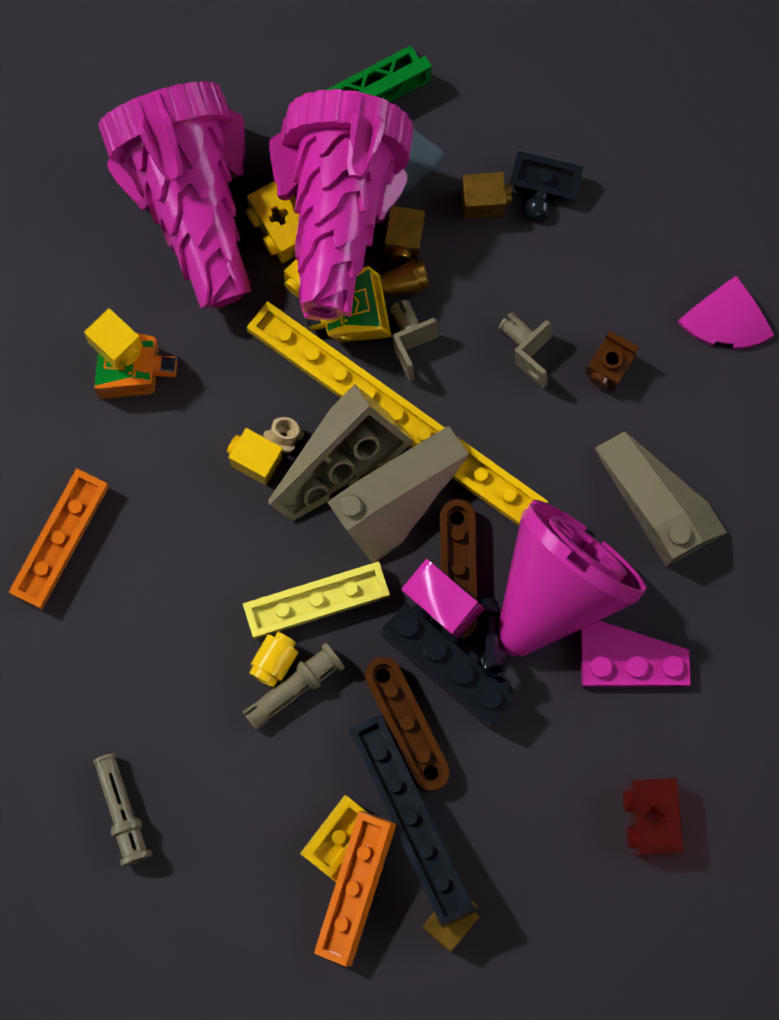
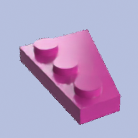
M597 621L580 630L582 687L690 686L689 649L602 621Z

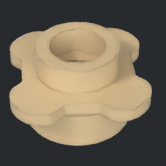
M280 417L274 419L271 429L265 431L263 437L281 446L284 453H291L295 449V443L303 439L304 432L293 419Z

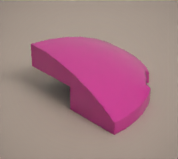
M737 276L723 284L678 320V324L687 333L711 346L716 342L733 344L732 349H745L760 345L774 336L758 305Z

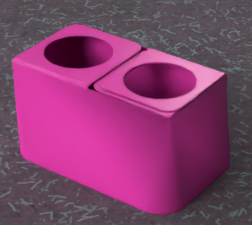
M427 558L402 588L409 598L456 638H459L485 609Z

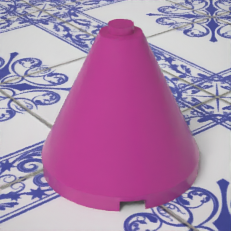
M533 500L522 512L497 628L500 649L511 657L516 655L526 656L637 603L647 588L639 573L606 541H603L602 544L585 532L587 527L562 510L540 500Z

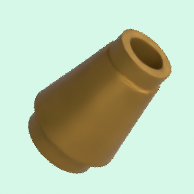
M413 259L384 273V275H380L384 296L421 293L422 289L430 287L423 260L414 262Z

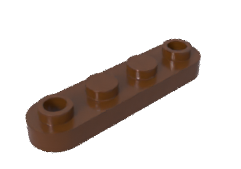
M455 499L447 502L440 513V570L477 601L475 511L468 502ZM458 514L462 516L464 522L460 525H455L451 522L450 518ZM478 618L474 620L459 638H456L458 641L466 640L474 634Z
M388 657L373 659L365 671L366 684L416 785L428 792L441 789L448 781L449 766L399 665ZM379 671H386L389 673L390 679L385 683H381L377 680L376 674ZM428 767L435 768L438 773L437 778L428 780L424 776V770Z

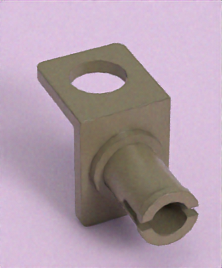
M402 300V310L398 302L390 308V313L400 329V332L392 334L394 352L410 382L414 380V369L406 351L438 337V324L435 318L419 323L411 303L408 300Z
M514 312L509 313L507 317L510 321L504 318L499 325V330L519 345L514 350L516 365L542 388H545L548 385L547 372L531 357L551 339V323L546 320L537 329L532 330Z

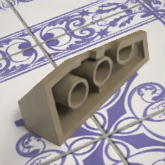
M354 384L330 408L269 498L268 503L291 521H295L329 501L330 494L347 484L351 486L359 480V477L375 468H380L398 457L413 440L373 398Z
M447 426L356 481L329 500L328 504L350 536L370 561L375 563L404 543L410 535V531L419 519L425 515L440 491L447 486L468 458L469 453L451 427Z
M625 431L595 447L594 450L665 567L672 565L727 533L710 504Z

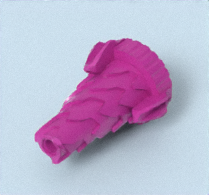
M201 81L165 87L127 101L108 112L98 123L109 156L108 169L118 185L142 211L150 210L154 223L160 224L168 246L177 256L185 281L191 280L200 309L221 308L241 299L243 295L250 293V281L236 243L241 241L234 220L236 206L228 186V182L232 181L231 177L237 178L244 174V121L242 115L229 109L220 85L216 84V82Z
M340 89L318 90L313 93H305L303 96L297 97L293 102H290L286 117L283 118L282 131L270 139L269 151L273 177L277 185V197L286 201L297 193L294 213L299 214L295 241V256L298 261L300 276L299 302L304 317L307 319L319 321V319H337L340 315L351 317L356 278L363 269L366 246H372L375 223H383L391 210V205H395L407 182V174L404 169L407 167L410 158L413 122L409 119V115L402 111L400 107L389 103V101L358 91H343Z

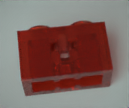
M677 778L633 780L628 783V790H623V805L625 812H630L632 826L626 828L628 848L634 849V857L670 855L684 852ZM650 808H652L654 815H659L660 821L654 823L653 828L651 821L644 820V815L650 812Z

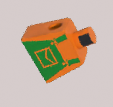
M137 333L143 347L140 349V356L131 365H124L117 371L98 353L94 385L96 394L101 399L153 394L155 392L156 376L176 378L177 357L159 356L157 339L153 336Z

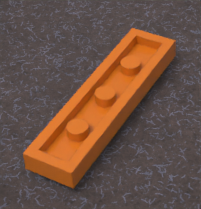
M75 469L8 592L10 595L40 610L44 608L109 488L108 483L80 469Z
M365 811L358 812L314 954L345 967L352 966L396 823Z

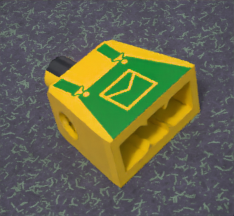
M369 266L364 267L357 275L351 317L340 315L337 319H319V321L306 318L311 331L326 328L328 336L337 342L392 337L380 275Z

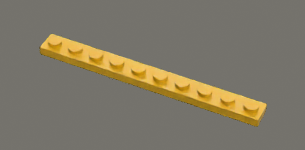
M267 301L247 326L248 333L339 398L354 384L373 398L412 438L413 442L408 446L410 449L445 428ZM458 437L469 453V456L453 476V480L518 526L520 525L522 512L533 500L548 503L542 496Z

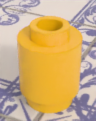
M277 632L275 637L268 634L250 663L253 667L249 674L263 684L274 688L277 681L282 682L299 653L293 648L296 642L280 632Z

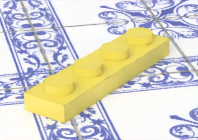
M378 561L243 603V607L253 639H257L268 634L270 635L389 598L390 594Z

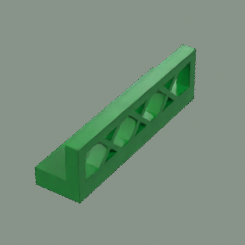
M410 45L326 90L358 91L383 98L391 103L430 82L432 65L426 56L419 59ZM409 58L410 64L394 72L397 63ZM373 76L383 77L382 79L366 86L367 79Z

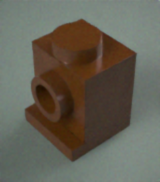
M609 330L589 363L585 375L589 376V380L601 389L609 388L615 391L635 359L640 347ZM606 357H608V358L612 359L613 361L617 362V364H615V365H610V364H608L607 361H606Z

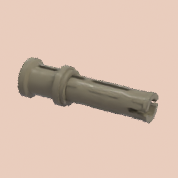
M326 642L321 645L322 650L308 661H300L297 664L298 666L295 667L297 671L291 674L290 677L242 711L256 730L310 688L312 691L314 689L317 690L321 687L320 682L336 670L342 671L345 668Z
M110 753L94 759L93 764L96 767L114 824L111 827L110 833L112 837L117 839L122 855L120 860L121 867H126L151 858L153 854L151 850L146 848L141 833L142 821L134 817L115 759V753ZM112 783H113V786H114V789H115V792H116V795H117L119 804H118V802H117V799H116V796H115V793H114V790H113V787H112Z

